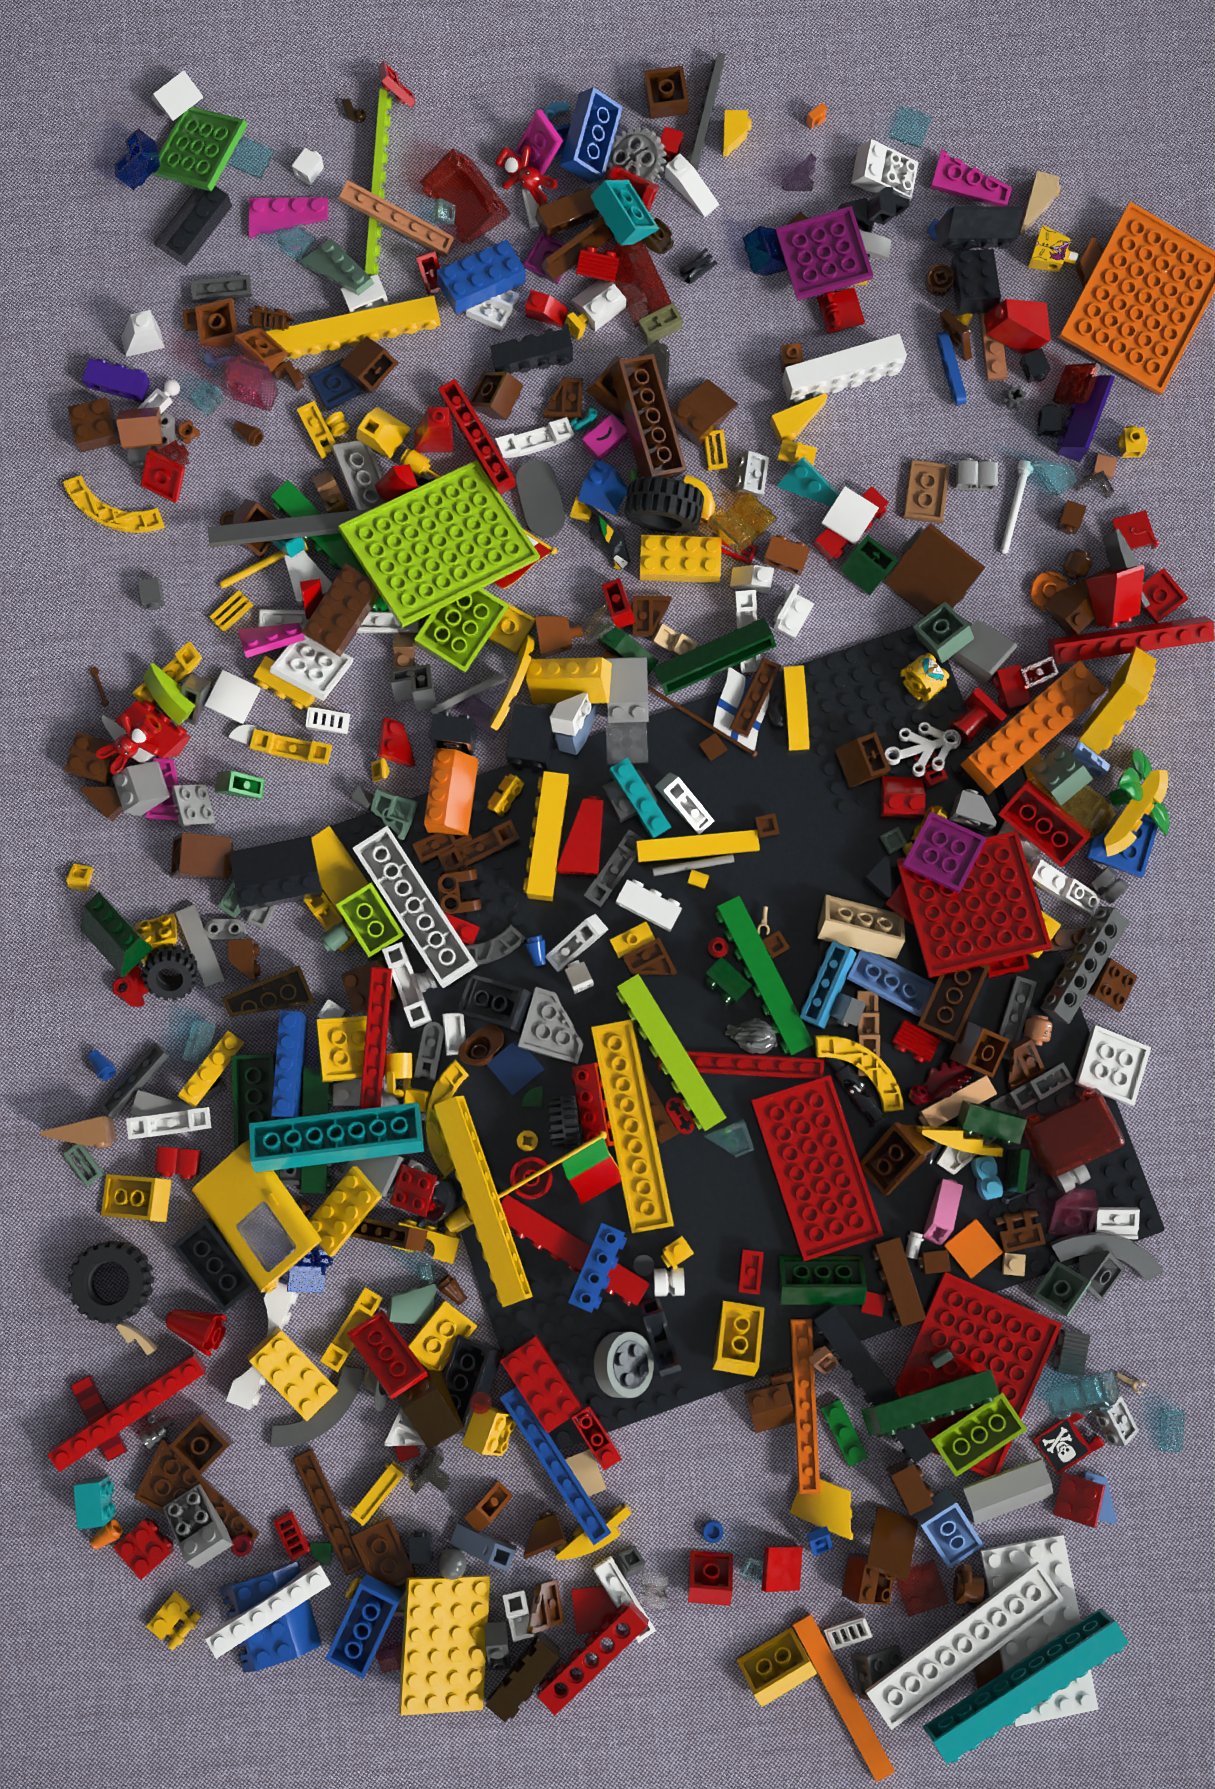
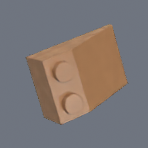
M100 1116L40 1132V1135L84 1146H93L94 1149L111 1147V1143L117 1141L113 1119L107 1116Z

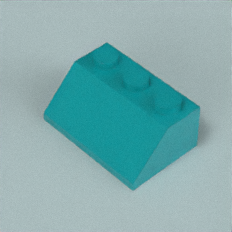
M604 180L590 196L595 208L600 211L605 224L610 227L615 235V240L620 245H633L659 229L629 180Z

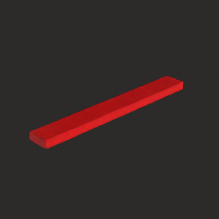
M371 967L359 1110L381 1107L393 968Z
M686 1051L699 1073L816 1080L824 1077V1059ZM658 1056V1070L663 1071L660 1066L663 1062Z

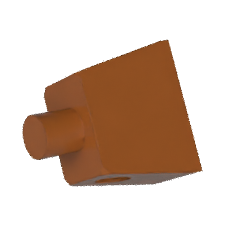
M535 617L541 658L572 649V639L583 637L582 626L569 627L568 617Z

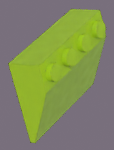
M481 588L431 613L415 637V645L435 658L466 673L509 608V605Z

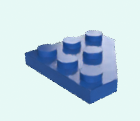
M1144 814L1141 818L1143 823L1136 832L1132 831L1137 837L1135 841L1123 851L1112 856H1107L1104 846V838L1111 830L1109 829L1091 838L1085 858L1142 878L1146 871L1158 826L1151 816Z

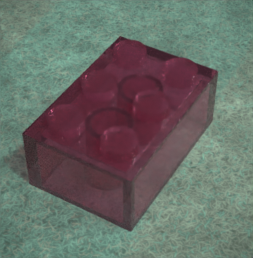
M231 355L223 379L233 400L271 412L279 390L268 366L262 362H250L249 359L243 356L235 357Z

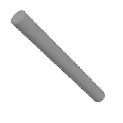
M730 854L652 868L653 875L658 876L734 862V856Z

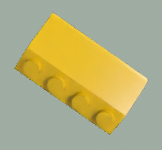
M603 657L531 659L527 669L526 681L533 704H557L582 693H588V699L591 704L609 703L612 663Z

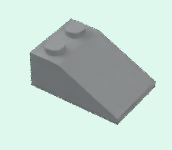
M647 657L606 658L607 661L612 663L609 703H607L608 723L649 722Z

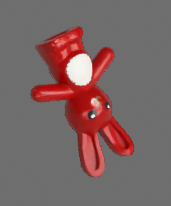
M525 145L523 147L521 158L508 147L503 148L495 164L512 176L502 183V188L508 189L519 181L524 189L530 191L539 206L546 203L547 198L539 188V185L548 189H555L557 181L554 178L541 175L538 169L528 166L530 146Z
M123 714L121 721L127 734L118 737L114 743L98 749L96 756L99 759L107 758L116 752L119 754L111 765L110 771L112 774H118L122 771L128 758L133 757L139 748L152 755L159 753L157 747L147 743V741L162 731L161 724L153 715H145L133 727L129 716Z

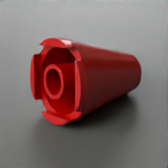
M174 1309L167 1314L165 1319L167 1329L207 1356L212 1355L211 1351L213 1349L217 1350L226 1332L223 1323L224 1321L227 1322V1317L223 1314Z

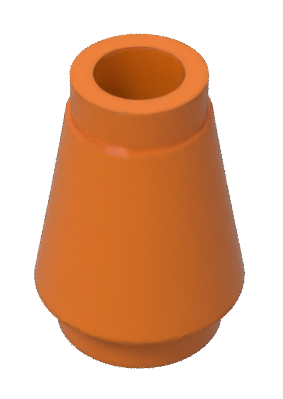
M116 1520L108 1522L90 1539L91 1546L98 1550L118 1540L123 1533L121 1525Z

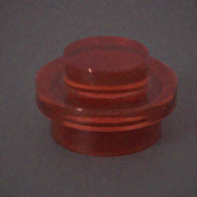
M478 1392L471 1397L470 1407L475 1413L484 1414L491 1408L492 1401L488 1394Z

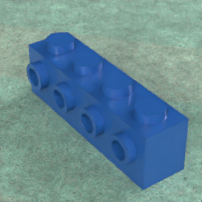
M601 1222L568 1303L591 1313L594 1308L598 1310L602 1300L599 1294L602 1288L606 1290L610 1281V1277L607 1276L610 1268L615 1269L619 1259L616 1257L618 1249L623 1250L626 1243L625 1232Z

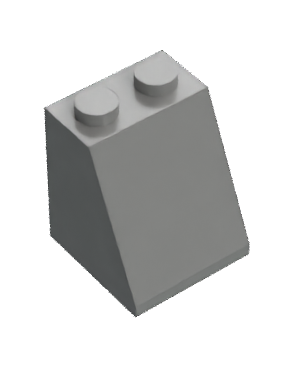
M977 619L973 624L971 622L968 623L974 639L951 657L981 683L985 684L1018 645Z
M393 1155L344 1161L341 1167L343 1171L342 1176H345L352 1167L357 1166L382 1196L387 1197L390 1196L400 1165L405 1163L406 1157Z

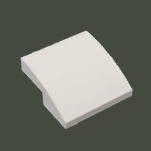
M510 290L492 297L490 300L467 309L466 316L502 332L517 302L519 293Z
M845 486L821 524L856 545L879 507Z
M222 670L204 706L243 724L261 688Z

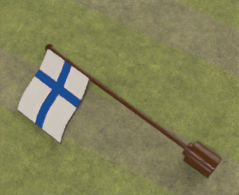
M607 650L601 656L604 659L619 658ZM731 667L728 668L727 681L717 705L714 725L709 724L648 686L650 692L752 754V757L757 756L758 752L755 750L758 731L768 707L769 693L748 738L729 730L752 680Z

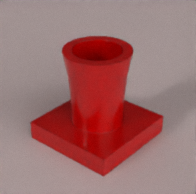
M978 687L964 702L969 710L950 723V729L960 734L962 742L970 744L985 725L993 731L1007 715Z

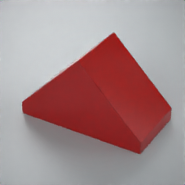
M435 250L416 256L418 269L427 294L430 295L441 291L437 284V270L440 269Z

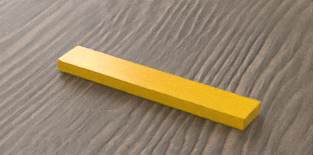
M757 830L636 841L638 862L760 850Z

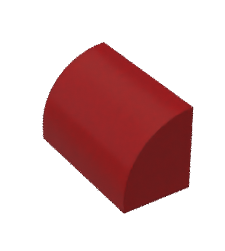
M410 464L393 466L375 484L378 494L387 502L418 487Z

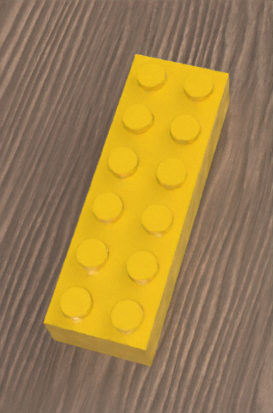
M544 771L543 777L539 776L538 792L541 795L536 797L535 802L538 816L533 817L532 829L535 837L530 838L529 849L532 853V858L528 857L526 870L529 873V878H525L523 888L524 893H527L529 899L551 902L553 900L569 786V774Z

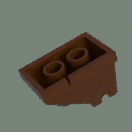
M894 1123L860 1162L862 1170L884 1196L889 1195L936 1148L935 1145L930 1144L916 1130L918 1125Z

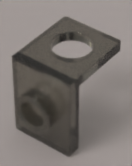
M1104 471L1085 475L1082 478L1083 480L1079 481L1075 487L1076 491L1098 482L1106 499L1114 492Z

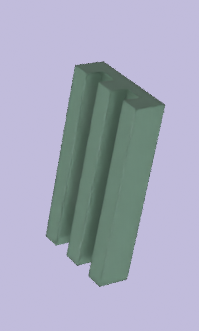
M74 1144L63 1153L86 1187H89L98 1178L105 1175L84 1145ZM77 1148L81 1150L83 1155L86 1157L91 1166L97 1172L96 1175L93 1173L91 1168L88 1166V1164L82 1158L80 1153L77 1151ZM71 1152H73V1154L79 1160V1162L87 1171L91 1179L88 1180L87 1177L84 1175L82 1170L71 1157Z

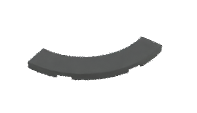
M510 925L500 935L485 943L465 946L477 965H483L510 954L526 938ZM412 943L410 946L418 951L414 943Z
M1089 1232L1088 1234L1068 1235L1050 1243L1061 1262L1076 1256L1107 1250L1115 1258L1128 1263L1136 1269L1145 1282L1164 1272L1157 1260L1147 1250L1137 1245L1134 1241L1119 1235L1105 1232Z
M343 1366L337 1386L338 1392L308 1421L304 1419L291 1424H273L270 1447H288L303 1444L331 1429L345 1415L355 1400L363 1379L364 1368Z

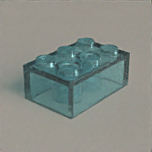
M1113 1370L1084 1376L1083 1378L1079 1377L1055 1382L1044 1392L1051 1417H1059V1419L1069 1418L1072 1413L1077 1412L1080 1415L1089 1414L1092 1412V1409L1100 1408V1411L1112 1409L1121 1396Z

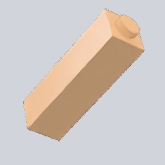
M982 1076L953 1092L952 1096L942 1098L920 1110L918 1119L922 1126H940L958 1116L963 1100L980 1104L996 1095L997 1092L988 1076Z

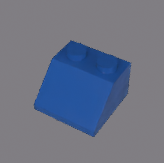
M595 460L583 481L578 501L616 515L628 492V488L614 466Z

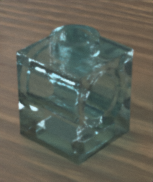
M208 380L190 396L193 403L207 417L225 401L221 394L223 392L216 383L212 385ZM207 395H213L211 399L205 400V397Z

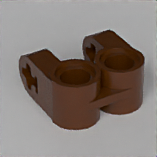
M475 867L446 870L439 874L438 890L440 905L445 913L455 914L481 909L480 898H460L458 882L477 879ZM450 877L454 883L446 887L442 884L444 878ZM447 898H454L456 904L449 907L445 904V900Z

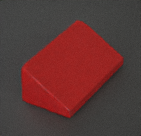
M320 578L300 582L306 620L311 618L323 599Z

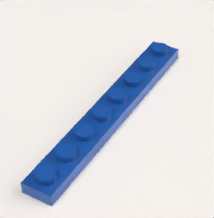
M517 1386L501 1396V1401L592 1544L595 1545L612 1533Z

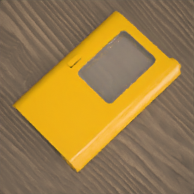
M250 1140L240 1145L192 1189V1192L260 1292L266 1291V1293H270L276 1289V1283L279 1281L278 1278L322 1241L274 1170L254 1172L250 1162Z

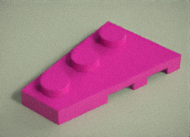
M299 623L238 629L246 658L305 640Z
M152 758V762H159L170 797L146 812V818L179 822L177 817L179 814L175 813L178 808H174L175 804L171 796L173 786L179 785L174 760Z

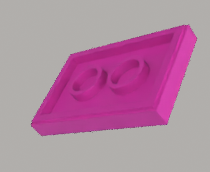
M541 109L534 113L514 152L521 158L523 147L529 145L531 151L528 166L538 169L541 175H544L563 140Z

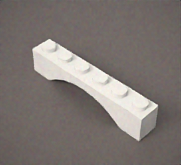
M279 1280L276 1283L277 1288L265 1294L264 1302L268 1315L267 1336L277 1326L282 1329L284 1324H288L291 1317V1312H289L290 1306L296 1303L299 1292H296L298 1286ZM252 1366L242 1376L233 1381L226 1401L250 1410L254 1405H258L262 1395L259 1393L260 1387L266 1384L267 1379Z
M319 1561L299 1573L290 1582L257 1605L206 1633L205 1640L215 1658L217 1659L329 1586L331 1583Z

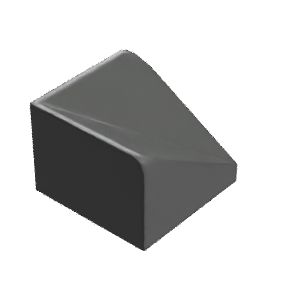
M358 785L351 795V799L359 806L370 811L374 796Z
M635 1545L618 1553L614 1560L625 1579L641 1572L646 1564Z

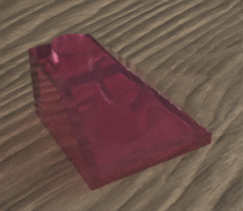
M1074 1188L1056 1201L1048 1234L1079 1235L1092 1232L1099 1209L1096 1191Z

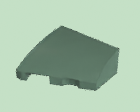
M378 789L375 792L371 810L383 819V823L386 826L391 827L398 834L399 839L404 840L412 823L418 801L384 789Z
M429 1282V1286L419 1289L413 1287L406 1292L392 1294L386 1312L389 1322L424 1325L433 1313L436 1282Z

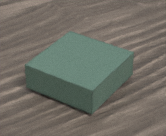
M899 827L880 836L889 855L908 844Z
M944 1348L930 1357V1361L937 1369L953 1359L954 1356L948 1348Z

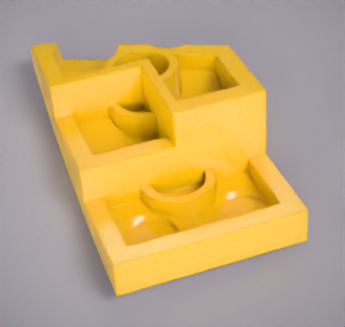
M820 1479V1493L798 1494L797 1490L790 1510L791 1514L819 1527L827 1526L828 1531L850 1540L853 1539L850 1518H852L850 1490Z

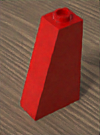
M431 407L426 410L414 432L415 451L418 453L454 452V432L449 407Z
M588 796L587 799L582 800L558 863L557 873L598 876L603 800H599V797Z

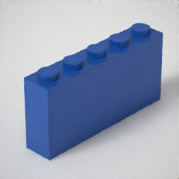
M280 1011L272 1103V1116L279 1120L301 1117L308 1017L302 1012Z

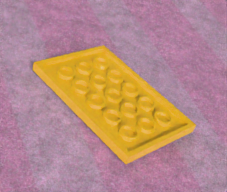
M489 1575L461 1576L455 1580H448L444 1577L406 1579L398 1709L400 1715L483 1710L486 1664L485 1623H488Z

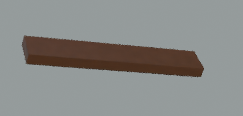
M313 1448L293 1457L294 1464L345 1575L348 1576L364 1568L365 1566L352 1540L350 1528Z

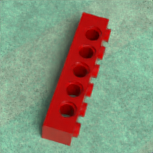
M453 379L439 387L438 391L445 407H449L451 417L498 493L501 495L516 487L513 474L457 380Z
M632 1601L627 1605L623 1603L615 1611L616 1616L611 1620L609 1618L601 1624V1630L596 1635L592 1633L585 1640V1645L581 1649L576 1648L570 1654V1660L566 1664L563 1662L559 1664L554 1670L555 1674L550 1679L546 1677L539 1684L538 1687L540 1689L537 1697L554 1716L648 1627L649 1619ZM624 1623L628 1629L620 1630L617 1624ZM609 1638L611 1639L612 1644L605 1645L602 1642V1639ZM594 1653L597 1659L590 1660L586 1654ZM579 1668L582 1673L576 1675L572 1673L571 1669ZM556 1683H564L566 1688L559 1689L557 1688Z

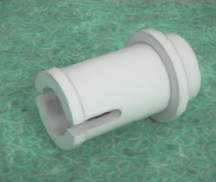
M910 1231V1235H907L909 1239L905 1252L906 1257L917 1259L921 1241L924 1240L922 1238L923 1234Z

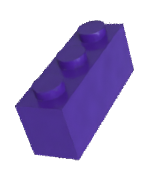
M99 358L88 360L82 378L83 383L89 389L141 403L145 400L150 380L143 370H130L124 365L118 363L115 365L108 364L107 361Z

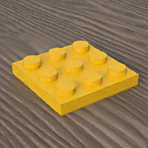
M367 1016L316 1020L322 1082L362 1079Z

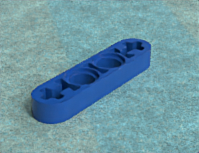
M948 331L937 333L936 342L953 403L955 406L966 404V392Z

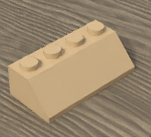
M825 895L818 923V939L827 942L833 941L846 947H853L865 952L897 959L905 942L904 918L895 912Z

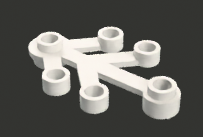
M923 722L918 728V733L921 736L911 732L908 728H902L899 732V739L901 741H912L918 745L899 750L897 747H889L885 751V756L888 764L896 765L900 762V759L922 753L919 761L913 765L912 770L915 776L920 777L924 775L925 766L934 749L940 747L942 749L938 757L933 759L932 768L936 771L942 770L949 751L958 748L961 744V736L955 730L943 732L931 727L929 723ZM926 727L928 730L922 731L921 728ZM907 733L909 736L904 737L902 734ZM931 735L937 738V740L931 741L922 736ZM953 739L954 742H948L947 740ZM890 756H895L896 759L893 760V759H890L889 757H890ZM935 762H940L942 765L937 766ZM919 767L922 771L918 772L915 769Z

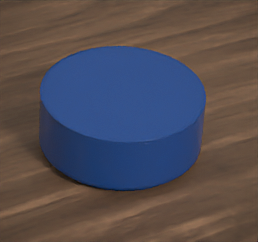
M708 1520L704 1523L702 1534L706 1541L716 1543L722 1539L724 1531L720 1522Z

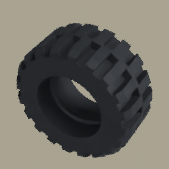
M659 476L639 477L634 479L628 486L624 513L629 521H632L635 525H640L642 528L675 534L692 532L700 525L704 496L697 487L684 483L681 480L678 481L673 478Z
M109 1241L93 1245L77 1257L78 1261L74 1262L71 1267L73 1272L68 1275V1281H71L68 1293H72L73 1299H71L73 1305H78L79 1309L77 1311L81 1315L86 1314L87 1319L91 1321L97 1320L98 1323L112 1324L136 1315L147 1304V1298L152 1295L153 1291L151 1284L154 1283V1277H151L150 1272L153 1268L152 1265H148L146 1261L148 1260L147 1256L141 1254L139 1248L136 1246L132 1247L127 1242ZM106 1262L119 1263L126 1270L129 1277V1288L126 1295L116 1302L103 1300L94 1288L95 1272L100 1265Z

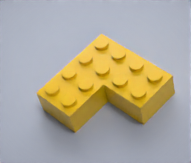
M1137 647L1133 650L1113 676L1105 698L1084 723L1078 742L1080 741L1097 755L1103 749L1107 750L1113 742V736H1118L1124 729L1123 724L1125 721H1131L1136 714L1135 709L1138 705L1143 706L1149 697L1147 694L1151 689L1150 684L1154 680L1152 676L1157 670L1155 668L1157 661L1155 658Z

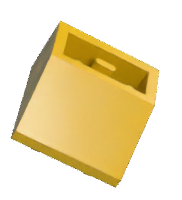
M476 1404L462 1445L483 1455L503 1456V1453L508 1448V1440L516 1423L507 1411L485 1404Z

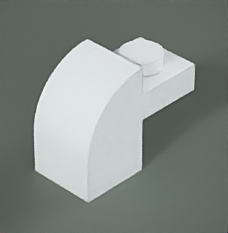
M525 1591L503 1595L513 1642L534 1638V1634L527 1633L530 1607Z

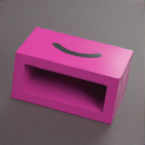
M613 414L609 417L605 416L598 422V426L595 429H589L583 435L582 446L595 460L601 461L628 438L627 429Z

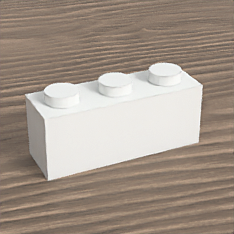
M635 879L626 881L616 900L617 905L669 932L682 910L679 907V902L671 898L668 900L662 898V894L654 889L648 891L643 888L641 882Z

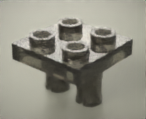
M437 1445L432 1449H427L422 1456L424 1459L419 1465L415 1464L408 1473L410 1489L416 1494L427 1482H430L442 1493L450 1485L448 1481L449 1476L438 1468L444 1461L442 1448Z

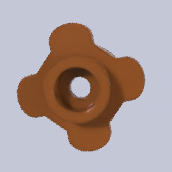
M188 420L176 429V434L183 438L185 444H189L194 437L200 435V431L193 426L192 421Z

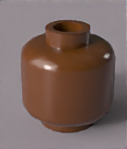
M1080 549L1070 551L1063 564V569L1067 572L1066 576L1078 580V577H1086L1093 562L1090 558V553Z

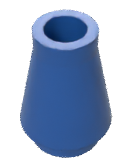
M542 935L526 938L527 943L525 945L534 966L546 964L545 940H543Z
M98 1050L92 1051L87 1056L97 1078H101L102 1081L110 1079L116 1073L115 1065Z

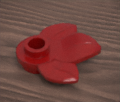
M135 966L124 978H117L112 985L114 994L124 998L128 1005L134 1007L145 1005L143 995L148 993L149 988H146L144 985L140 966ZM122 984H126L127 986L125 991H121L120 986Z

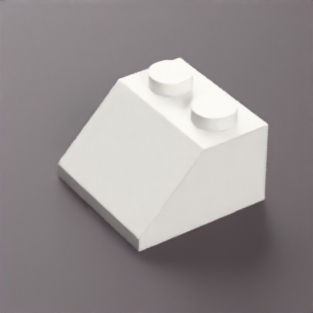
M601 279L571 300V303L580 314L584 313L589 318L587 322L594 331L626 309V298L616 285Z

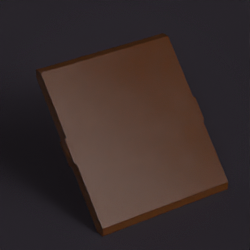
M929 523L912 547L904 553L902 560L884 584L926 617L944 602L953 609L957 603L964 599L967 590L986 567Z

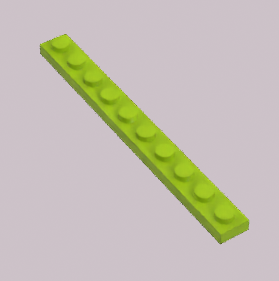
M380 88L371 193L385 200V189H382L383 183H386L384 164L388 163V152H385V148L389 146L387 128L391 126V116L388 115V110L392 109V97H389L386 89ZM370 216L365 272L369 276L379 275V263H376L381 253L378 238H382V226H379L380 222Z

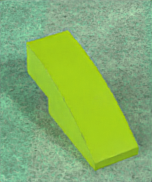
M154 663L150 664L143 676L147 688L163 711L176 724H182L188 719L195 705L181 694L182 687Z

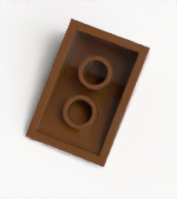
M708 379L683 398L671 411V416L675 428L699 448L705 438L709 437V434L738 406V403Z

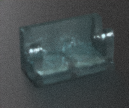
M194 1019L182 1057L183 1060L197 1064L204 1062L209 1052L216 1025Z

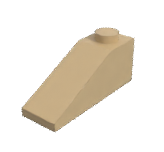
M1040 171L1036 172L1019 234H1024L1049 207L1054 197H1058L1061 185H1058L1059 176Z

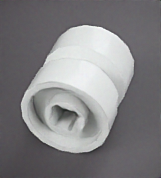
M665 1268L654 1269L655 1297L667 1296L668 1293H671L672 1296H684V1269L671 1268L670 1271H667Z

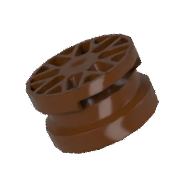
M945 264L932 266L925 280L927 291L934 296L946 295L951 290L955 279L953 270Z

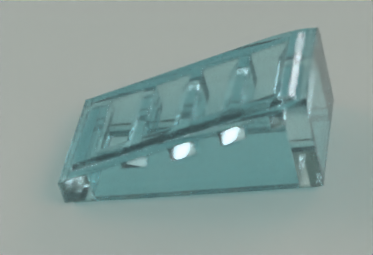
M427 1260L417 1263L420 1282L422 1284L435 1282L437 1277L434 1262Z
M1160 1408V1451L1182 1452L1185 1410L1181 1408ZM1168 1416H1176V1420H1168ZM1168 1425H1177V1429L1168 1428ZM1167 1433H1177V1437H1167ZM1177 1441V1446L1166 1445V1442Z

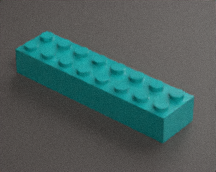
M419 1103L249 1123L250 1162L255 1173L424 1152Z

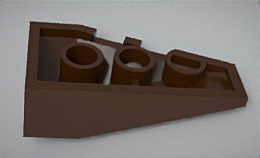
M616 356L586 391L599 404L624 420L609 369L618 360H621Z

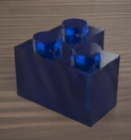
M139 128L125 140L127 152L114 163L115 176L132 190L141 186L146 178L152 173L157 172L161 166L156 142Z

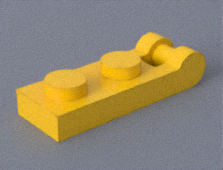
M312 401L298 408L297 412L321 459L327 457V454L333 452L331 446L335 445L336 442L315 401ZM328 440L329 445L322 447L321 443Z

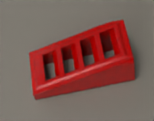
M934 751L930 756L932 761L937 757ZM918 754L913 755V758L917 763L920 757L918 756ZM932 762L926 764L925 773L922 775L927 788L948 779L944 768L940 771L933 769L927 772L926 768L931 767ZM935 762V765L940 766L941 763ZM938 772L939 776L930 778V775Z
M292 1510L273 1520L291 1562L311 1550L310 1543ZM291 1519L292 1523L282 1528L281 1524ZM294 1527L295 1531L286 1536L285 1532ZM298 1535L299 1539L290 1544L289 1540ZM299 1544H302V1548L294 1551V1547H296Z

